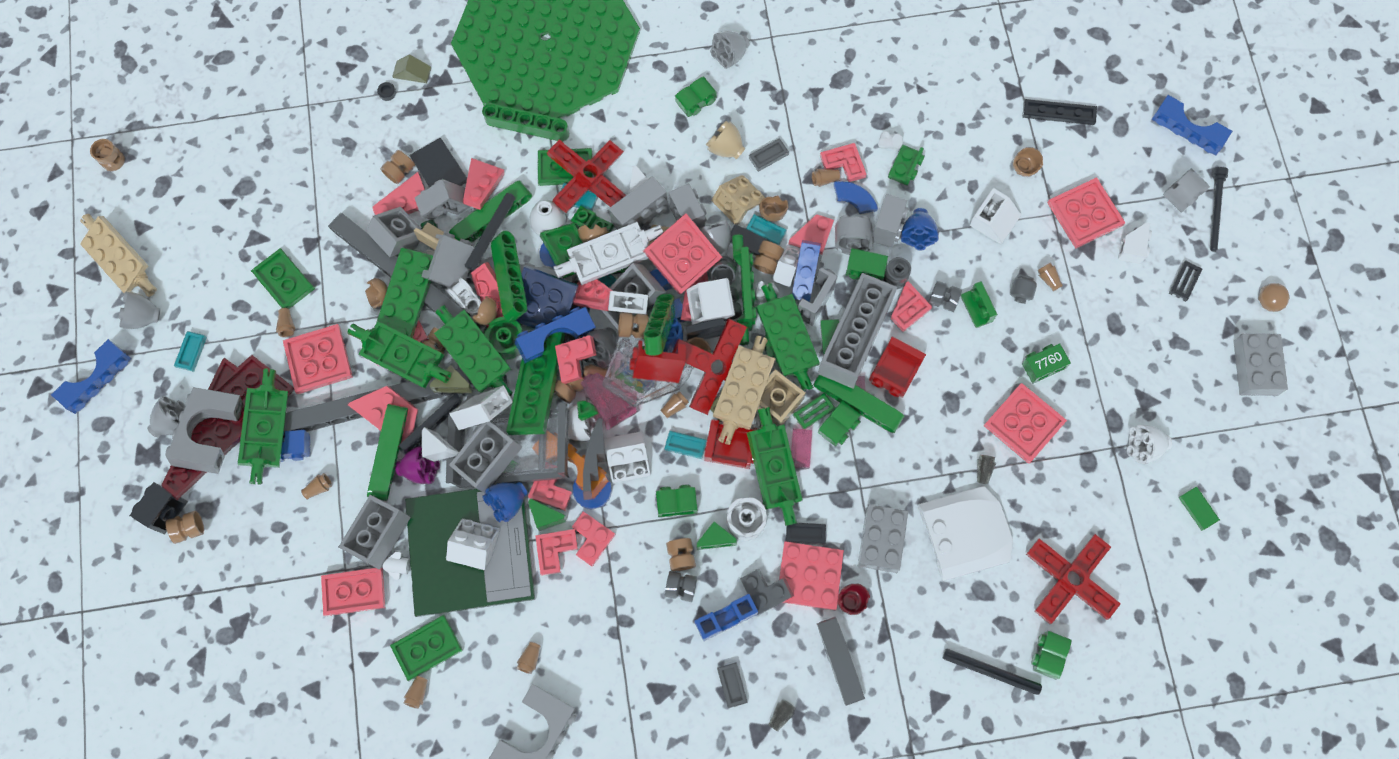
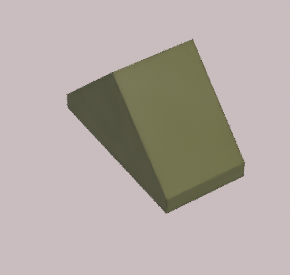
M409 54L396 61L392 77L428 83L431 66Z
M452 365L446 369V371L452 373L451 378L446 377L449 380L448 383L445 384L436 378L430 383V388L436 393H472L473 391L469 383Z

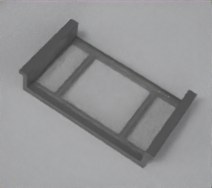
M558 403V409L550 410L546 434L509 435L523 447L493 485L569 478V408H567V403ZM449 414L447 442L460 452L481 424L458 430ZM510 414L497 415L490 421L506 432ZM456 456L447 458L446 483H451L459 488L474 487L449 466Z

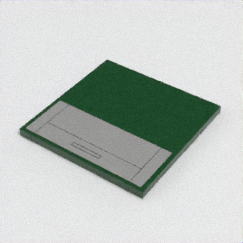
M478 489L405 499L406 514L411 517L407 523L415 617L535 600L525 497L520 510L509 522H498L495 519L491 506L486 505L482 498L485 493ZM461 519L500 528L491 560L485 570L446 560L448 540Z

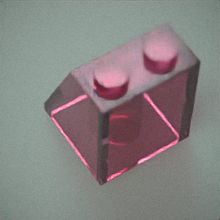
M599 373L589 374L580 382L585 396L597 408V415L599 418H602V423L607 431L640 411L639 402L635 396Z

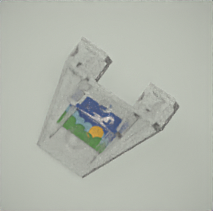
M633 335L629 338L619 337L602 386L633 407L680 390L689 379L693 366L685 363L679 383L632 378L633 370H629L633 347H637L638 340L643 341L644 344V339L634 338Z

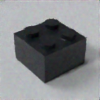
M153 482L146 488L141 500L133 506L129 516L147 528L165 535L167 532L166 521L177 517L188 501L182 497L177 500L161 485Z

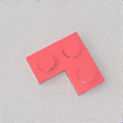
M855 143L820 152L824 169L843 167L848 182L866 178L867 174Z
M591 335L555 346L561 382L567 384L582 379L579 360L596 355L594 339Z
M546 462L545 469L557 468L556 465ZM557 479L534 481L528 498L566 511L572 492L555 486Z
M584 511L572 526V529H575V531L587 539L576 553V556L593 567L615 537V533Z
M575 529L535 535L540 575L561 573L559 553L578 550Z

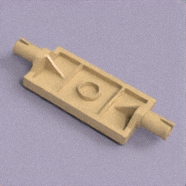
M90 214L83 215V219H80V222L89 231L80 245L123 293L125 291L131 292L134 287L139 286L146 296L154 295L157 288L152 285L145 273L148 267L147 263L104 216H98L94 220Z
M756 336L752 350L738 346L713 413V417L723 421L724 427L718 439L722 443L725 436H727L725 444H731L734 431L738 427L748 430L751 428L775 358L763 354L768 342L765 337H763L760 344L762 336Z

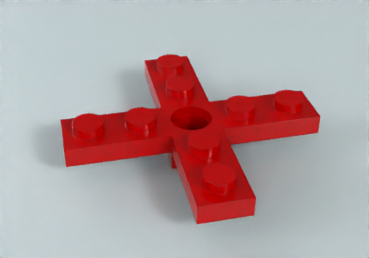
M558 140L548 150L547 155L570 173L573 179L553 198L552 202L567 213L590 190L609 207H612L624 198L626 194L606 179L603 174L620 158L624 151L609 140L591 160L586 162L561 140ZM584 172H591L594 175V178H589L585 176Z
M728 319L713 354L683 340H677L672 353H676L678 344L686 345L685 363L704 371L689 405L690 408L708 415L723 380L726 381L732 365L731 362L746 331V326ZM716 360H721L723 368L719 373H713L711 370V365Z
M1094 534L1073 562L1070 563L1040 538L1037 539L1025 555L1058 581L1034 612L1046 622L1052 624L1072 597L1076 595L1102 617L1109 620L1121 603L1089 577L1111 546ZM1072 571L1078 574L1080 578L1078 585L1070 583L1068 580L1069 572Z

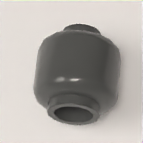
M1019 275V277L1013 279L1010 295L1015 298V302L1026 304V300L1034 299L1037 283L1033 281V277Z

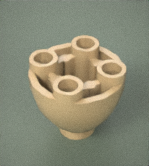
M725 121L717 130L720 132L717 137L715 135L712 136L706 143L708 146L707 150L721 157H734L738 159L746 148L742 144L741 135L736 126L731 121Z

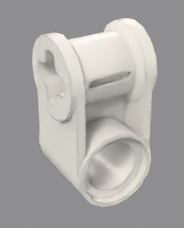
M460 278L455 286L446 290L465 311L470 314L478 313L481 301L464 279Z

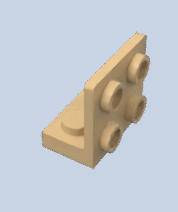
M741 175L720 185L711 201L734 224L738 225L743 220L747 211L758 206L765 197L747 178Z

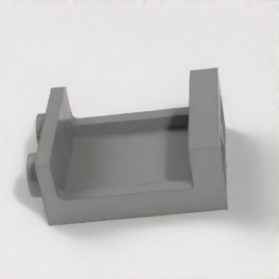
M446 232L443 235L436 234L435 238L439 239L429 270H423L421 277L449 288L455 286L460 278L466 281L469 270L465 267V263L474 249L473 246H470L471 242L460 239V241L455 240L454 235Z
M820 268L816 284L822 288L813 304L802 299L798 305L803 321L811 326L814 325L834 291L838 276L832 270Z

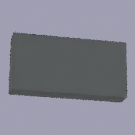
M779 138L750 154L749 159L759 172L788 156L789 151Z
M737 662L718 667L717 670L728 709L748 703Z

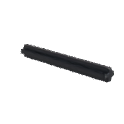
M506 193L465 263V267L468 270L474 271L515 201L513 194Z
M944 650L942 658L946 661L1036 695L1041 693L1042 685L1040 683L953 650Z

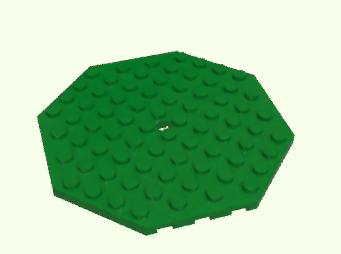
M468 0L451 41V46L483 106L493 103L561 118L580 111V108L586 105H593L607 95H614L619 92L640 34V28L623 0ZM548 34L550 36L548 40L541 39L544 35Z

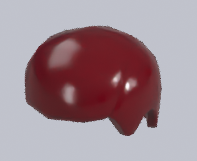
M859 583L849 584L840 591L838 605L848 615H859L867 608L870 594L866 587Z

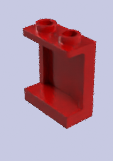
M892 336L869 381L875 387H883L891 395L903 398L926 354Z
M638 340L637 347H633L632 358L630 359L629 370H633L632 378L679 383L686 362V345L678 344L676 353L662 352L659 355L651 356L647 355L645 350L642 349L643 341Z
M711 419L704 461L750 469L751 464H754L747 433L755 431L757 428L753 427V430L738 427L734 431L731 444H725L727 436H725L723 443L718 440L724 425L719 424L718 420Z

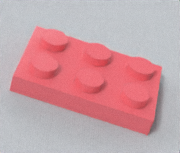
M371 568L321 576L323 616L386 608L383 568H380V570Z

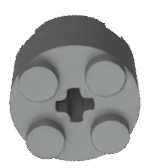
M1191 168L1169 187L1163 195L1180 212H1183L1200 195L1206 192L1210 186Z
M841 216L840 220L835 224V248L837 250L838 248L841 249L842 253L850 255L851 248L871 250L873 247V231L870 218L868 216Z

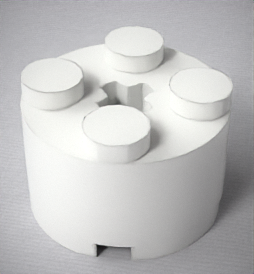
M755 498L735 500L730 505L727 513V526L731 534L745 541L753 540L762 534L767 522V514L763 504ZM743 516H750V522H743Z

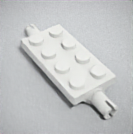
M637 222L567 249L570 257L569 261L554 266V270L558 278L571 272L577 273L581 285L626 268L632 263L648 259L643 250L648 246L649 241L658 238L663 233V230L658 225L644 231L640 229Z

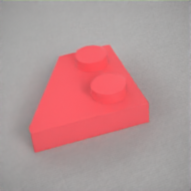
M816 214L790 238L789 245L801 248L802 240L821 243L819 254L822 255L834 220Z
M907 281L893 311L891 320L904 332L928 313L932 306Z

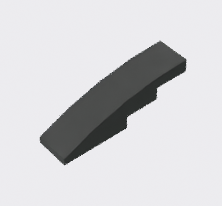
M598 418L585 455L583 469L584 500L592 499L591 481H599L598 463L605 462L602 418Z
M833 617L816 623L844 704L847 706L864 700L865 697L837 618Z

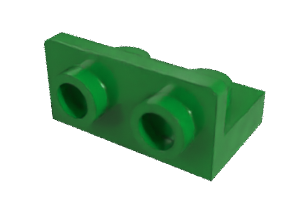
M902 144L888 178L908 186L910 180L914 181L918 170L915 169L917 165L921 166L925 155L922 154L924 148L921 147L918 151Z
M982 281L975 283L970 291L961 294V299L975 328L992 323L998 314Z

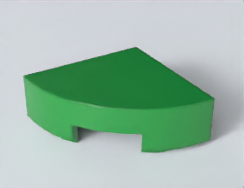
M584 400L577 402L578 418L581 421L598 414L597 408L592 403Z

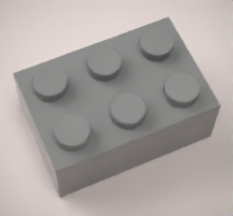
M653 176L609 208L611 223H613L616 230L636 222L640 228L649 225L654 217L662 215L667 210V192Z
M632 263L610 287L612 291L648 295L646 313L654 306L656 298L666 293L645 266ZM602 310L618 330L621 312Z
M1241 334L1233 341L1239 394L1241 396H1279L1288 390L1281 334Z
M491 421L481 424L449 466L476 489L485 493L486 488L494 484L523 446Z
M369 495L338 548L380 570L411 517L401 510Z
M868 504L865 512L858 567L896 574L900 571L908 511Z

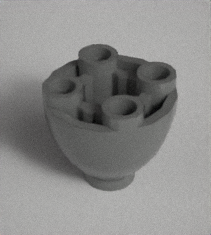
M610 327L593 330L583 336L591 335L593 337L596 350L595 356L583 359L585 362H591L601 368H606L611 363L616 353V339L618 335Z

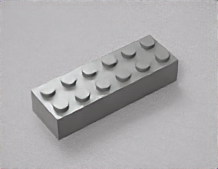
M864 273L861 274L822 358L818 370L819 375L854 389L897 290L896 286Z

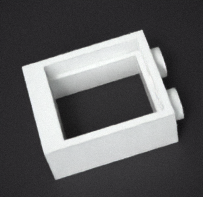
M503 385L471 396L449 414L458 430L489 422L513 403Z

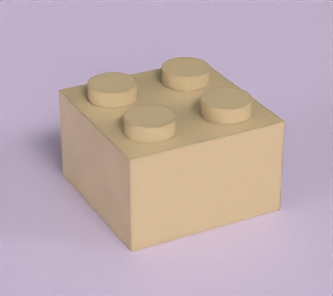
M775 369L768 378L757 410L770 407L773 423L777 426L783 425L804 400L806 393Z

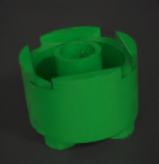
M504 317L496 318L490 322L484 335L502 358L510 360L520 355L515 345V340L518 338L517 335L523 332L520 324L517 321L510 322Z

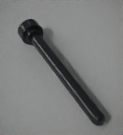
M1215 167L1212 174L1214 181H1216L1210 250L1212 252L1218 250L1223 183L1228 178L1229 171L1226 167Z

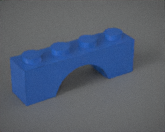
M1167 95L1152 118L1158 125L1168 128L1174 134L1182 136L1190 143L1198 145L1206 152L1215 156L1223 148L1233 132L1218 122L1210 126L1193 124L1185 116L1184 103L1170 95Z
M579 307L574 308L569 312V315L564 317L559 315L553 318V322L547 325L541 323L535 327V330L529 333L524 331L518 334L515 345L524 363L542 356L544 341L554 333L564 332L570 334L575 339H579L588 332L595 330L596 327L586 307L582 309Z
M109 339L94 352L96 367L87 379L77 383L64 381L51 394L68 411L74 414L81 411L85 404L92 397H95L105 384L111 382L114 376L121 369L125 368L132 359Z

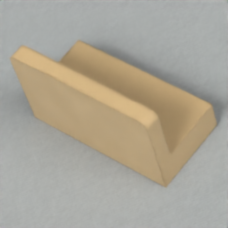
M428 222L422 230L414 229L417 239L434 250L439 239L435 238L436 234L443 235L444 233Z

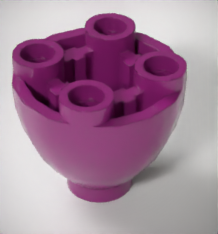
M422 446L407 452L401 461H397L395 465L398 476H403L417 484L434 483L437 470L440 469L439 460L432 461L422 457Z

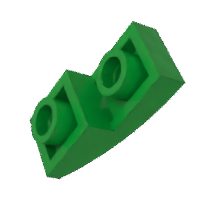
M582 206L578 208L571 219V222L575 223L579 228L586 225L589 229H593L595 224H597L600 228L606 227L608 233H610L614 227L613 223L598 217L595 212Z

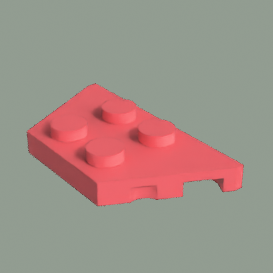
M388 385L348 404V406L380 431L388 404L408 408V414L401 443L414 432L419 409Z

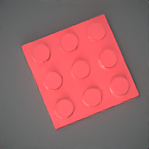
M1097 177L1049 199L1047 202L1075 249L1125 224V221Z
M687 214L679 218L643 250L678 294H682L722 258Z
M339 324L283 340L296 394L353 378Z
M1021 383L984 424V427L1030 464L1067 420Z
M784 541L779 580L782 578L786 579L794 597L782 603L836 611L844 550Z

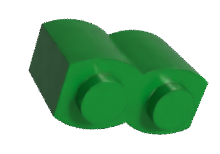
M703 76L695 80L690 86L679 91L675 95V102L687 117L695 116L700 113L702 107L710 106L716 101L717 92Z
M842 401L818 429V433L835 447L838 444L843 445L849 437L847 433L851 429L855 430L861 423L859 420L861 415Z
M681 485L679 489L661 487L659 491H656L658 517L691 515L698 512L695 487H691V485Z
M1051 631L1041 634L1037 645L1040 646L1039 652L1033 655L1031 665H1034L1033 671L1055 680L1060 679L1072 640Z

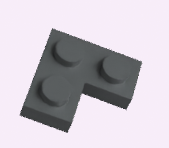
M756 569L740 578L747 594H750L758 610V615L794 597L785 578L768 586L760 569Z

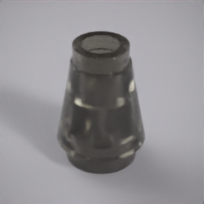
M980 455L979 459H977L978 483L989 484L996 466L995 457Z
M782 699L781 702L777 703L768 725L774 730L779 731L795 715L796 707Z

